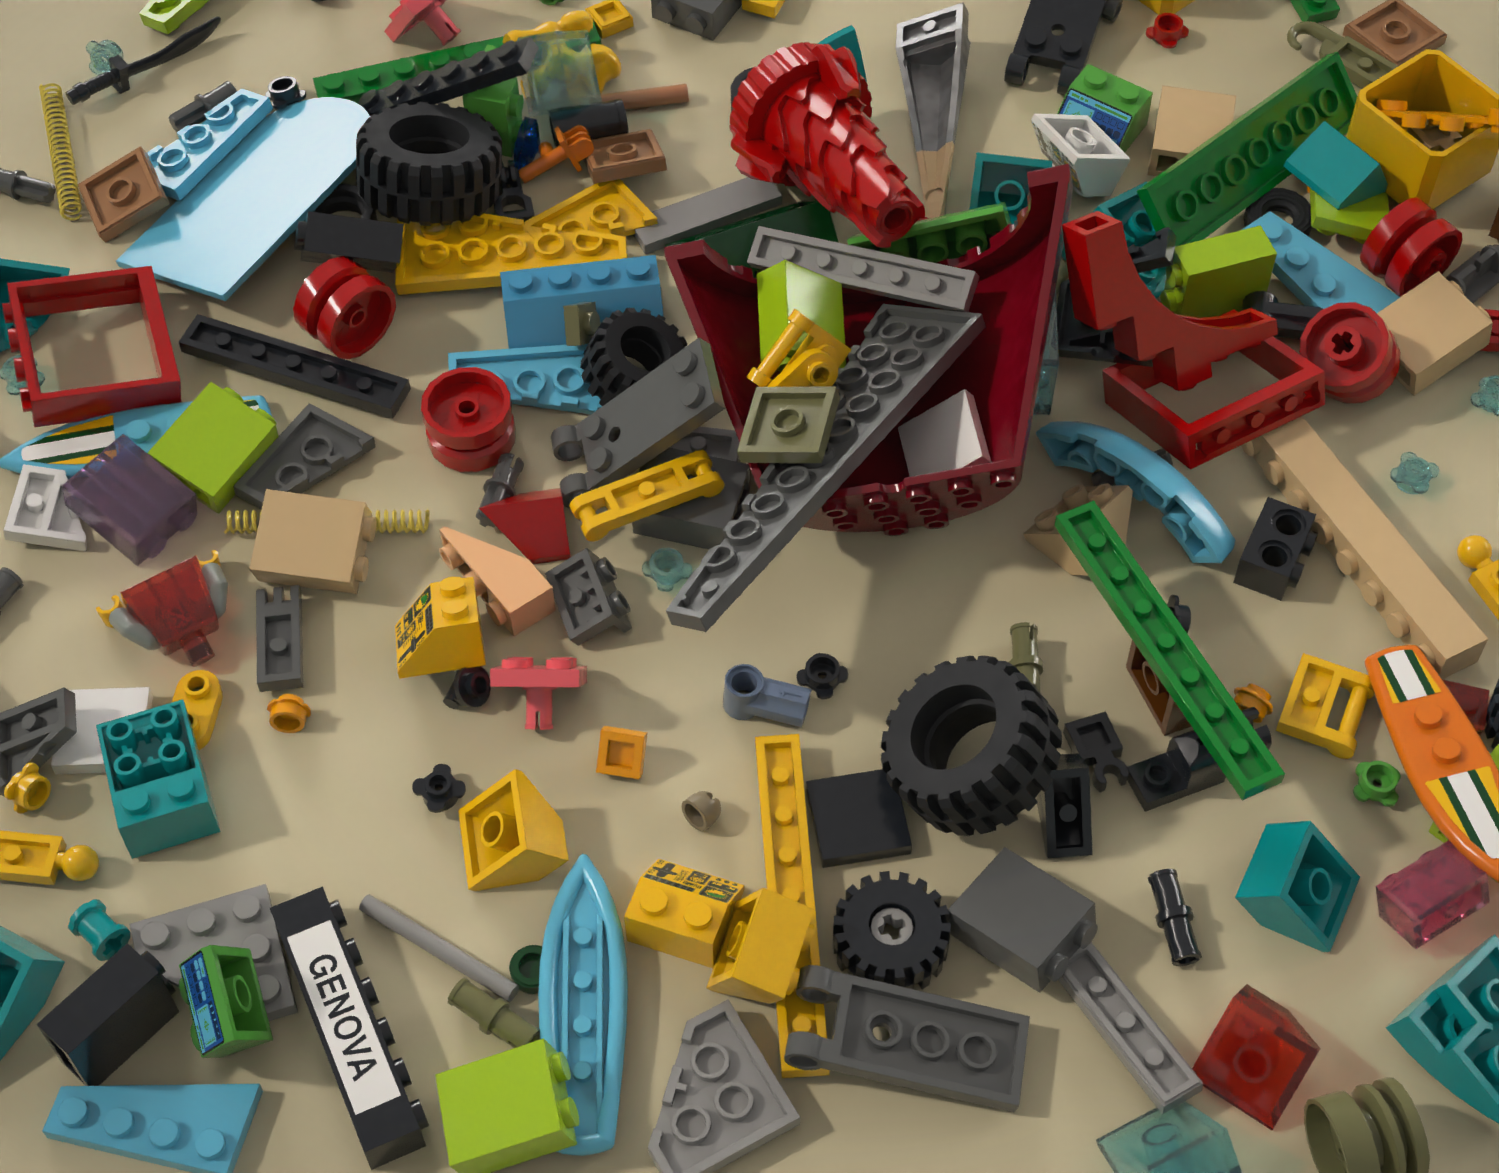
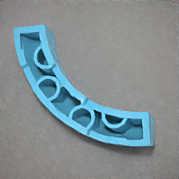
M1079 421L1050 422L1036 432L1037 437L1055 466L1073 467L1091 473L1100 469L1104 473L1114 476L1116 485H1129L1133 491L1132 496L1136 500L1143 501L1145 499L1151 506L1158 508L1164 514L1162 523L1176 538L1192 563H1221L1233 550L1236 540L1209 501L1177 469L1139 442L1109 428Z

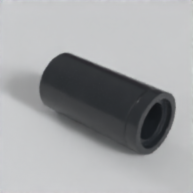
M622 99L549 112V122L555 148L560 146L554 128L559 126L563 133L577 125L584 126L591 140L629 133Z

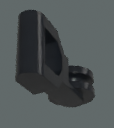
M513 160L507 161V167H504L502 161V195L494 203V215L522 219L525 222L535 216L531 197L523 194L518 167L514 166ZM510 204H517L524 208L522 210L503 212V208Z

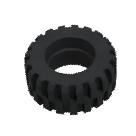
M417 102L416 105L404 103L398 104L393 109L389 107L382 109L378 115H371L357 132V190L369 207L374 211L378 210L381 215L387 218L395 217L398 218L399 222L407 224L417 222L421 226H431L432 223H440L441 226L452 225L454 221L462 223L471 220L473 215H482L498 199V195L501 192L502 140L491 122L486 121L478 113L472 114L466 108L460 106L457 108L449 107V104L438 103V105L428 104V102Z
M983 655L978 656L977 660L974 656H964L956 658V663L953 664L949 661L942 662L934 666V672L929 675L923 673L914 681L917 684L909 692L905 689L899 696L898 702L900 704L897 709H891L886 720V725L889 727L888 731H883L881 748L885 751L881 753L882 769L887 773V781L891 788L935 829L944 833L954 832L957 836L974 835V830L980 834L996 831V825L1003 823L1005 826H1008L1017 821V814L1022 810L1030 811L1038 803L1035 798L1040 791L1046 792L1053 779L1050 776L1051 770H1057L1061 756L1057 751V748H1061L1062 731L1058 727L1059 719L1054 709L1048 704V701L1026 676L1007 661H998L996 657ZM996 721L990 740L978 755L961 766L946 769L952 750L963 736L982 724Z

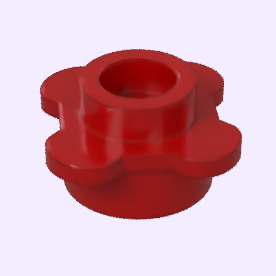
M1173 13L1158 15L1155 18L1154 26L1146 29V36L1149 39H1155L1158 44L1168 49L1176 47L1177 41L1181 38H1186L1189 33V29L1183 25V20Z

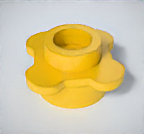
M33 762L27 763L21 772L16 773L4 790L5 798L14 802V811L20 814L28 810L33 811L40 808L50 795V781L38 773L39 767Z

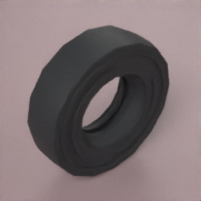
M1272 188L1245 210V227L1269 211H1279L1289 215L1293 219L1291 225L1309 236L1312 229L1310 203L1297 192L1285 188Z

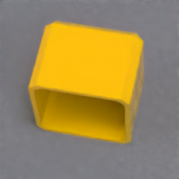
M1426 49L1359 90L1346 138L1381 165L1388 183L1386 193L1399 204L1407 199L1417 197L1434 209L1491 172L1499 150V133H1491V125L1485 124L1479 129L1465 128V122L1463 132H1458L1462 136L1460 141L1443 152L1431 151L1407 132L1408 127H1401V124L1395 123L1376 108L1377 99L1408 101L1407 110L1452 112L1453 114L1489 115V108H1499V94L1442 51Z

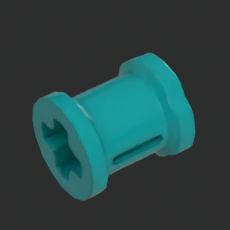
M98 899L84 903L75 910L70 917L68 929L75 936H82L92 946V954L99 961L109 960L128 943L131 934L124 924H116L106 914V906Z

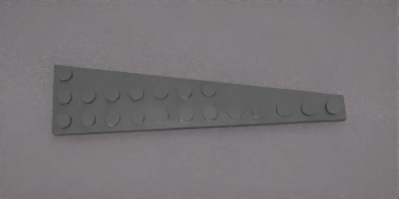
M882 304L863 331L865 339L862 344L853 345L852 350L848 354L849 362L845 368H838V376L833 386L837 387L840 400L823 462L770 463L759 478L762 486L756 494H748L742 502L743 513L737 521L729 520L722 530L724 540L720 545L708 550L701 560L700 566L693 571L667 608L666 613L671 625L707 632L986 328L983 315L981 313Z

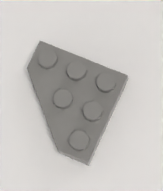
M266 884L129 924L134 950L140 955L145 951L150 952L166 970L162 975L177 987H179V981L182 978L179 964L201 948L209 945L249 948L268 1020L272 1021L298 1013L279 931L270 911L272 903Z
M729 999L686 1022L681 1038L680 1050L675 1065H673L658 1121L649 1141L648 1151L659 1173H713L800 1125L798 1112Z

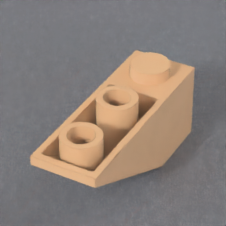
M444 526L439 529L443 545L439 552L443 561L451 570L457 568L463 575L462 578L474 577L477 597L480 596L484 600L487 612L496 625L501 626L504 624L510 633L516 636L556 611L553 587L529 559Z

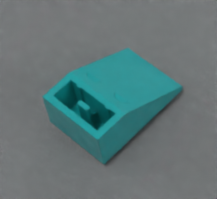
M184 699L96 725L118 830L132 859L221 832Z

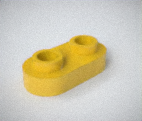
M817 348L809 349L800 354L767 387L833 386L838 376V366L834 358L825 351ZM823 367L822 376L814 379L815 371Z
M195 670L187 673L179 680L172 702L184 699L198 750H201L211 739L223 699V691L218 678L213 673L206 670ZM204 686V687H203L201 690H199V691H192L193 689H195V688H197V687Z

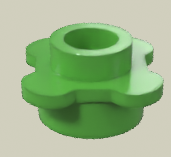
M1383 761L1359 763L1355 769V773L1359 777L1358 785L1353 789L1355 798L1362 802L1368 800L1379 801L1387 807L1395 805L1399 799L1395 789L1401 778L1400 772ZM1373 782H1378L1381 786L1376 787Z

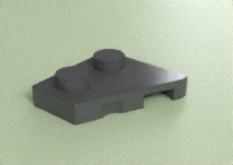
M63 687L0 713L1 796H4L5 787L16 773L21 772L27 763L33 762L40 768L77 733L75 693Z

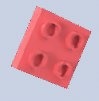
M401 0L399 2L401 5L389 15L392 22L384 32L395 42L419 22L424 21L439 38L442 45L445 46L461 30L456 27L440 6L446 0Z
M507 657V659H502V665L490 669V687H522L523 690H526L525 729L536 730L538 728V711L540 712V730L553 729V690H556L557 687H581L587 683V666H577V658L552 657L551 659H546V665H533V657Z

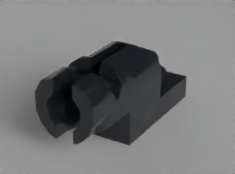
M1255 707L1241 710L1253 727V720L1259 716L1258 710ZM1264 725L1254 729L1269 750L1272 739L1268 726ZM1194 730L1173 737L1169 741L1167 752L1127 767L1129 772L1127 781L1145 812L1223 783L1226 778Z

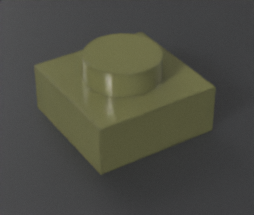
M579 302L563 306L566 345L578 346L589 344L601 324L599 314L596 312L595 302Z

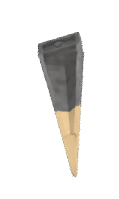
M964 3L897 24L896 53L914 137L925 216L929 219L943 216L971 44L968 39L969 12Z

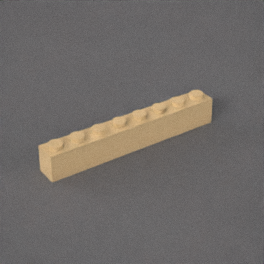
M1303 416L1241 445L1244 452L1252 456L1263 469L1266 479L1272 485H1276L1282 492L1289 505L1316 514L1311 531L1318 533L1316 541L1329 550L1336 559L1339 569L1345 575L1350 576L1361 590L1364 600L1370 606L1376 608L1386 621L1388 629L1396 638H1400L1405 645H1417L1441 679L1478 662L1488 641L1487 636Z

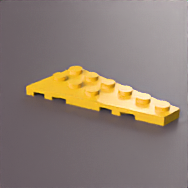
M486 213L480 216L473 215L469 221L462 223L454 221L452 225L441 226L440 223H432L431 226H421L417 222L407 224L399 222L397 218V223L404 224L400 264L396 268L395 286L398 295L501 286L500 272L628 258L626 236L583 229L576 233L558 231L557 225L543 223L542 228L532 226L539 234L534 240L523 228L525 225L524 220Z

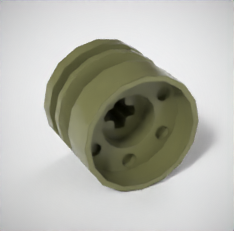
M1393 1077L1375 1080L1372 1085H1357L1352 1092V1097L1345 1091H1336L1307 1100L1304 1106V1125L1310 1152L1319 1173H1429V1148L1421 1118L1403 1085Z

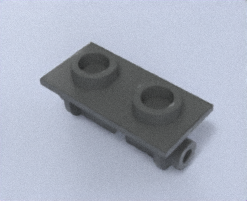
M1497 244L1485 246L1481 252L1475 253L1445 277L1448 281L1456 282L1461 287L1464 296L1472 303H1475L1499 283V245Z

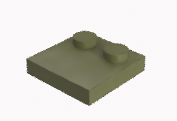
M756 387L737 449L741 463H822L840 400L837 387Z

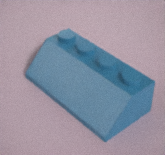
M656 255L500 272L509 349L566 345L563 306L579 302H595L600 322L606 317L609 318L612 312L620 310L623 313L626 308H635L637 312L646 309L650 310L651 315L655 317L658 314L664 317Z

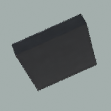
M883 769L806 781V792L822 868L911 854L912 843L902 800L889 785L887 773Z

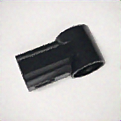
M1266 291L1249 293L1243 300V310L1253 308L1277 319L1278 334L1274 337L1300 339L1307 323L1319 311L1323 310L1321 307L1280 303L1275 295Z

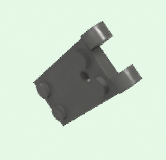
M697 338L577 425H564L552 432L551 443L554 456L561 461H572L584 454L588 470L585 474L574 473L561 480L560 490L565 507L570 509V502L580 494L627 477L725 409L709 343L701 338Z
M807 965L800 969L796 989L797 996L807 1002L816 1004L837 1002L831 1039L804 1031H796L788 1035L784 1061L788 1065L802 1070L827 1069L1010 1112H1015L1019 1107L1030 1016L840 973L823 966ZM877 1026L886 1028L890 1035L889 1039L886 1041L876 1039L873 1035V1028Z

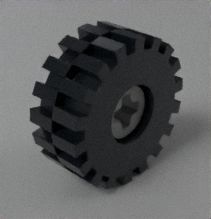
M890 871L879 872V881L873 882L870 875L861 878L859 890L852 884L846 890L845 900L840 898L836 906V916H834L833 953L837 954V965L840 970L848 969L849 975L914 989V984L916 983L922 990L930 985L931 974L938 977L942 971L943 961L947 959L951 923H948L949 911L947 905L940 907L941 895L936 889L927 894L926 881L918 878L915 885L909 883V874L899 872V880L890 879ZM886 923L888 925L891 924L894 928H902L899 931L898 939L893 940L889 934L881 935L884 932Z

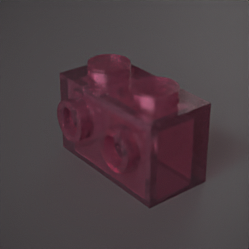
M1449 840L1436 849L1425 852L1418 860L1399 872L1388 875L1380 884L1375 886L1379 917L1415 949H1418L1490 903L1487 872L1470 862Z

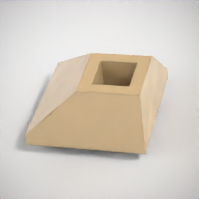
M1108 483L1099 486L1075 485L1062 494V500L1056 506L1037 515L1034 519L1035 524L1023 535L1030 544L1070 575L1088 576L1055 528L1056 516L1094 500L1126 545L1133 491L1129 485L1110 486Z

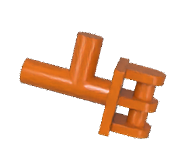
M577 125L563 133L559 126L554 128L560 146L553 149L551 143L542 142L538 147L541 157L518 170L524 183L529 182L567 158L570 159L577 172L583 170L580 161L590 156L594 151V145L587 129L584 126Z

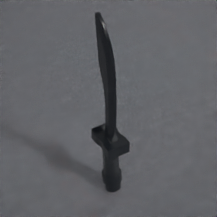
M217 16L181 35L162 50L133 63L127 64L120 55L109 58L111 70L95 76L84 83L79 82L72 86V89L65 92L68 100L72 105L80 101L84 102L94 93L109 86H113L119 94L130 90L129 77L161 65L194 49L213 33L219 25L221 18Z

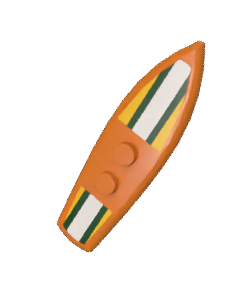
M1417 645L1389 647L1368 656L1365 660V667L1398 757L1420 802L1438 829L1453 846L1477 868L1499 882V770L1488 749L1453 694Z

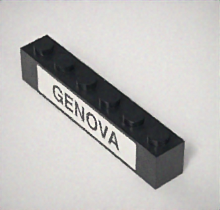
M322 886L270 907L371 1170L425 1147L426 1144L421 1129L429 1126L419 1099L411 1102L408 1100L404 1087L412 1084L402 1057L392 1060L388 1046L396 1042L386 1017L377 1020L371 1006L378 1004L379 1000L370 978L367 977L360 980L355 967L363 964L354 938L344 941L340 928L348 924L338 899L329 902Z

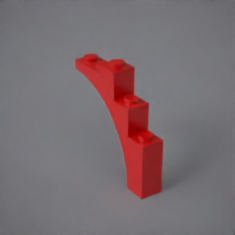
M1095 211L1062 224L1074 318L1096 330L1113 328L1115 349L1138 361L1152 359L1155 379L1174 390L1186 391L1193 389L1197 383L1213 377L1211 362L1223 361L1234 352L1244 348L1256 347L1263 340L1278 334L1277 319L1253 308L1226 316L1201 318L1175 314L1154 297L1141 280L1128 252L1122 221L1100 211Z

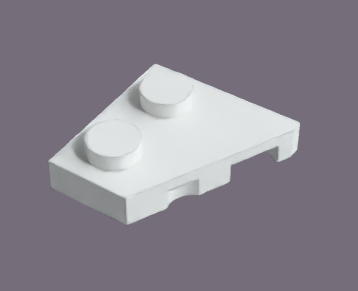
M23 464L3 530L5 540L86 552V535L79 520L78 510L70 492V485L65 470Z

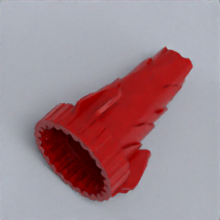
M801 42L795 43L790 47H782L776 50L774 54L766 56L760 61L758 66L751 69L747 78L741 82L737 96L734 97L732 102L733 109L730 114L729 125L730 131L733 134L731 148L740 154L735 166L741 174L751 179L784 184L785 186L796 185L808 197L813 195L830 212L835 214L837 211L848 218L874 245L881 248H890L891 242L902 238L920 218H925V208L917 196L904 183L908 177L886 154L887 146L876 135L880 130L870 119L872 116L871 92L867 89L868 84L858 72L857 63L852 52L844 46L834 50L829 44Z

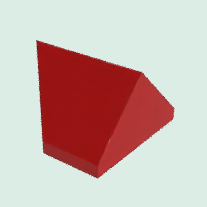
M560 488L519 493L479 508L532 564L571 558Z

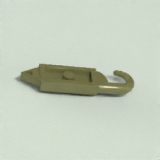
M1304 21L1297 23L1287 33L1288 43L1297 51L1302 48L1296 39L1297 36L1308 34L1322 42L1319 50L1320 59L1328 54L1338 52L1351 82L1360 88L1366 87L1398 67L1348 36L1342 37L1316 22Z

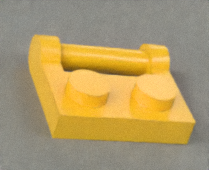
M794 308L787 318L790 320L788 326L758 368L753 367L746 377L759 387H767L772 381V375L804 331L808 333L807 337L785 368L804 351L813 348L821 349L834 358L839 368L852 349ZM823 367L815 371L814 379L822 376Z
M1303 653L1276 731L1326 748L1332 755L1338 758H1352L1357 747L1355 735L1367 699L1374 696L1369 675ZM1338 687L1347 689L1350 696L1339 729L1335 730L1325 725Z

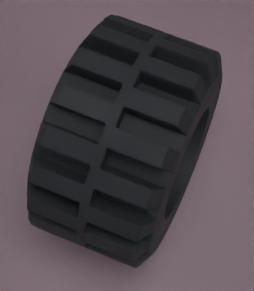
M626 308L623 313L617 310L612 312L609 318L606 317L586 347L581 360L580 368L584 369L581 376L584 383L590 384L588 392L591 396H598L601 399L599 404L601 406L605 405L685 348L687 342L684 337L677 335L679 329L674 324L669 326L664 322L665 317L659 314L655 317L651 315L650 310L646 309L637 312L635 308ZM626 357L635 359L636 361L641 363L646 370L634 366L626 359Z

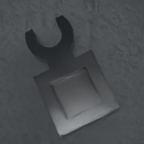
M1106 711L1065 723L1063 734L1072 753H1079L1086 764L1094 768L1092 778L1094 787L1099 792L1105 791L1107 781L1104 774L1107 773L1114 774L1121 786L1126 785L1129 775L1128 768L1123 761L1118 759L1122 755L1123 746Z

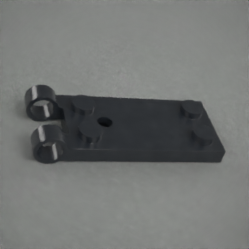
M1031 0L1013 53L1009 56L1004 81L1023 86L1030 63L1059 69L1061 73L1057 93L1066 95L1071 83L1086 67L1108 0ZM1062 30L1064 34L1057 36L1052 34L1051 31Z

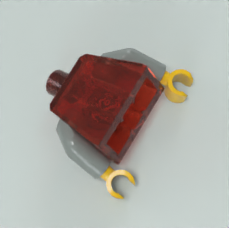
M212 550L213 558L205 562L198 560L197 555L120 592L123 604L117 595H113L111 599L115 605L111 609L102 610L98 606L96 611L106 626L115 628L123 637L147 650L159 649L164 656L182 648L191 666H199L215 656L206 636L219 629L218 618L226 611L228 582L222 571L218 552Z

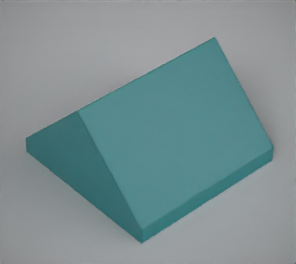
M1326 121L1293 152L1283 166L1337 210L1384 193L1388 185L1381 165Z

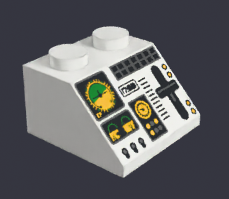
M1034 113L1031 121L1041 152L1049 160L1053 161L1052 167L1069 164L1075 192L1086 198L1111 196L1131 160L1088 115Z

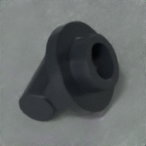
M482 666L459 669L443 700L444 704L452 709H459L460 706L471 708L482 706L488 700L491 691L490 678L487 671Z

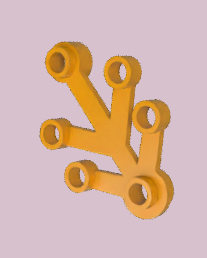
M1377 99L1376 108L1395 123L1401 124V127L1425 128L1426 119H1428V125L1439 126V130L1463 132L1464 123L1466 122L1465 128L1479 129L1483 125L1489 124L1491 125V133H1499V108H1489V115L1453 114L1452 112L1407 110L1408 101Z

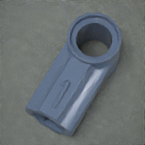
M739 664L729 669L725 675L723 708L730 717L737 720H747L754 716H759L802 727L812 689L763 677L756 667L750 664ZM744 690V691H747V692H750V693H748V694H741V693H738V692H736V691Z

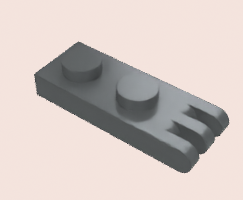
M300 585L290 587L291 600H285L283 587L273 588V602H268L266 588L256 590L257 685L260 692L303 687L302 594Z

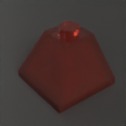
M1246 984L1230 1001L1192 1069L1201 1079L1205 1088L1265 1127L1273 1130L1321 1048L1288 1009Z

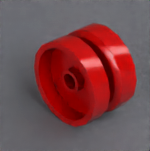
M1417 197L1407 199L1386 214L1371 231L1362 247L1360 261L1374 276L1379 278L1385 277L1386 286L1401 297L1438 271L1443 274L1460 250L1463 241L1462 232L1443 218L1437 219L1436 211L1423 200Z
M341 256L329 259L319 265L305 279L295 299L293 307L294 319L302 330L312 338L319 340L336 357L348 360L359 357L372 349L385 335L394 317L396 299L390 287L377 277L370 276L367 270L353 259Z
M1356 302L1336 303L1319 311L1307 323L1300 338L1299 354L1325 371V394L1329 398L1345 404L1364 403L1380 396L1392 385L1400 369L1401 352L1394 335L1388 329L1384 320L1372 308Z
M464 367L442 373L429 383L422 395L421 412L426 427L428 446L436 460L445 467L460 472H479L496 466L500 455L510 453L515 444L516 428L512 414L511 395L501 378L493 372L481 368Z

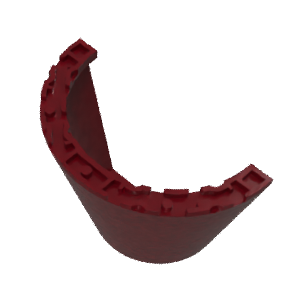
M1069 164L1027 172L1029 185L1028 206L1021 209L1018 213V225L1016 227L1014 224H1008L990 238V248L981 253V247L976 246L967 250V253L959 258L945 259L937 262L942 265L976 271L979 275V281L969 312L981 313L986 328L803 527L837 532L884 531V534L887 536L903 535L908 533V528L921 526L927 529H940L947 527L949 520L972 514L997 503L1008 496L1019 485L1024 469L1064 244L1062 224L1068 222L1073 183ZM703 239L664 247L666 261L697 338L703 339L711 346L724 404L740 442L756 387H759L746 377L753 367L758 368L761 364L757 279L753 278L751 268L728 264L727 258L713 250ZM842 287L845 345L851 349L853 345L862 344L865 339L863 331L882 304L932 309L940 308ZM848 356L846 357V365L849 362ZM778 368L772 375V380L775 379L781 373L780 371H778ZM964 389L974 395L991 463L910 477L898 427ZM748 463L758 489L762 486L759 478L770 463Z

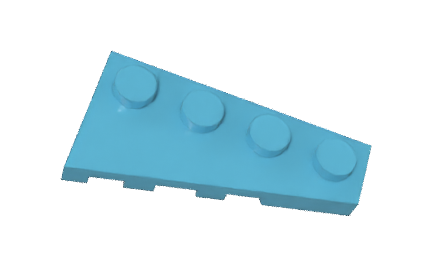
M240 89L206 112L204 115L207 120L201 124L187 125L178 131L179 139L164 149L157 145L148 151L147 154L165 195L181 201L273 110L269 97Z
M1271 211L1242 229L1261 225L1277 252L1272 273L1305 306L1325 309L1336 303L1356 302L1370 307L1378 313L1400 298Z
M588 344L448 353L449 371L456 368L477 367L491 371L501 378L510 392L512 404L590 415L602 407L599 404L601 399L598 396H591L588 392L590 384L584 383L581 376L584 372V369L580 368L581 360Z
M260 1084L61 1086L42 1132L48 1139L187 1172L233 1173L263 1089Z

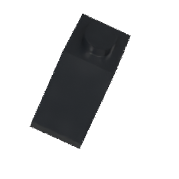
M1079 753L1061 754L1057 770H1051L1050 776L1053 779L1046 792L1041 790L1036 797L1046 857L1061 858L1093 855L1089 767Z

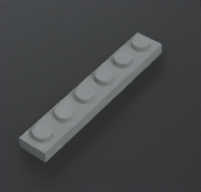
M758 226L747 263L752 268L765 270L783 260H788L842 283L843 288L961 312H969L979 281V275L976 271Z

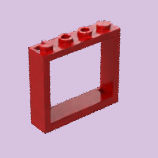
M152 266L7 283L9 303H2L5 324H14V328L7 329L11 353L19 352L20 358H13L17 382L25 381L26 383L25 388H19L23 412L31 411L34 428L78 422L140 407L182 402L180 377ZM140 303L158 378L41 393L26 317Z
M1233 309V310H1231V311H1229V312H1226V313H1224V314H1222V315H1220V316H1226V315H1229V314H1232V313H1236V312H1238V311H1236L1235 309ZM1272 336L1263 340L1256 347L1244 348L1239 350V352L1280 381L1189 424L1145 391V389L1160 383L1154 377L1153 367L1116 363L1103 369L1102 376L1105 403L1191 470L1324 406L1325 371Z

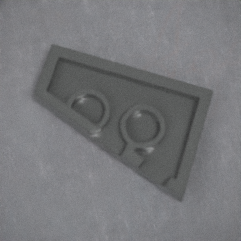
M309 403L233 486L235 494L262 510L266 489L301 494L376 447L374 437Z

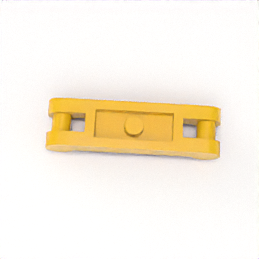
M698 450L580 494L572 499L569 507L574 517L582 521L581 530L586 540L594 542L605 537L611 530L700 496L713 497L724 489L725 484L720 474L712 471L713 463L707 452ZM690 474H691V475L697 476V477L688 479V478H687V475H690ZM606 506L607 511L596 514L597 509Z

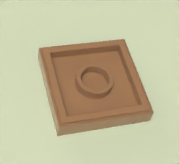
M1403 0L1385 1L1346 24L1343 31V36L1352 38L1397 66H1400L1426 49L1435 50L1445 44L1447 38L1445 32Z
M650 129L592 139L594 151L590 156L583 159L593 184L667 170L666 158L653 131Z
M141 146L78 184L96 231L105 243L169 205L151 160Z

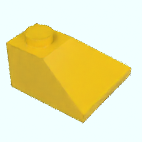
M514 769L458 810L468 890L480 891L539 881L569 861L563 820L521 770Z

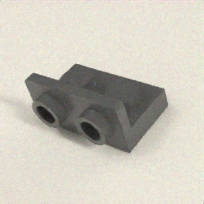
M585 548L545 573L548 582L553 587L554 599L569 639L577 646L613 625L624 633L632 629L627 613L630 612V606L626 598L615 586L614 580L617 579V573L606 557L600 559L588 548Z

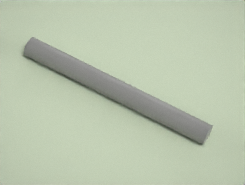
M370 894L366 895L361 901L360 911L508 1002L512 1001L518 993L519 985Z

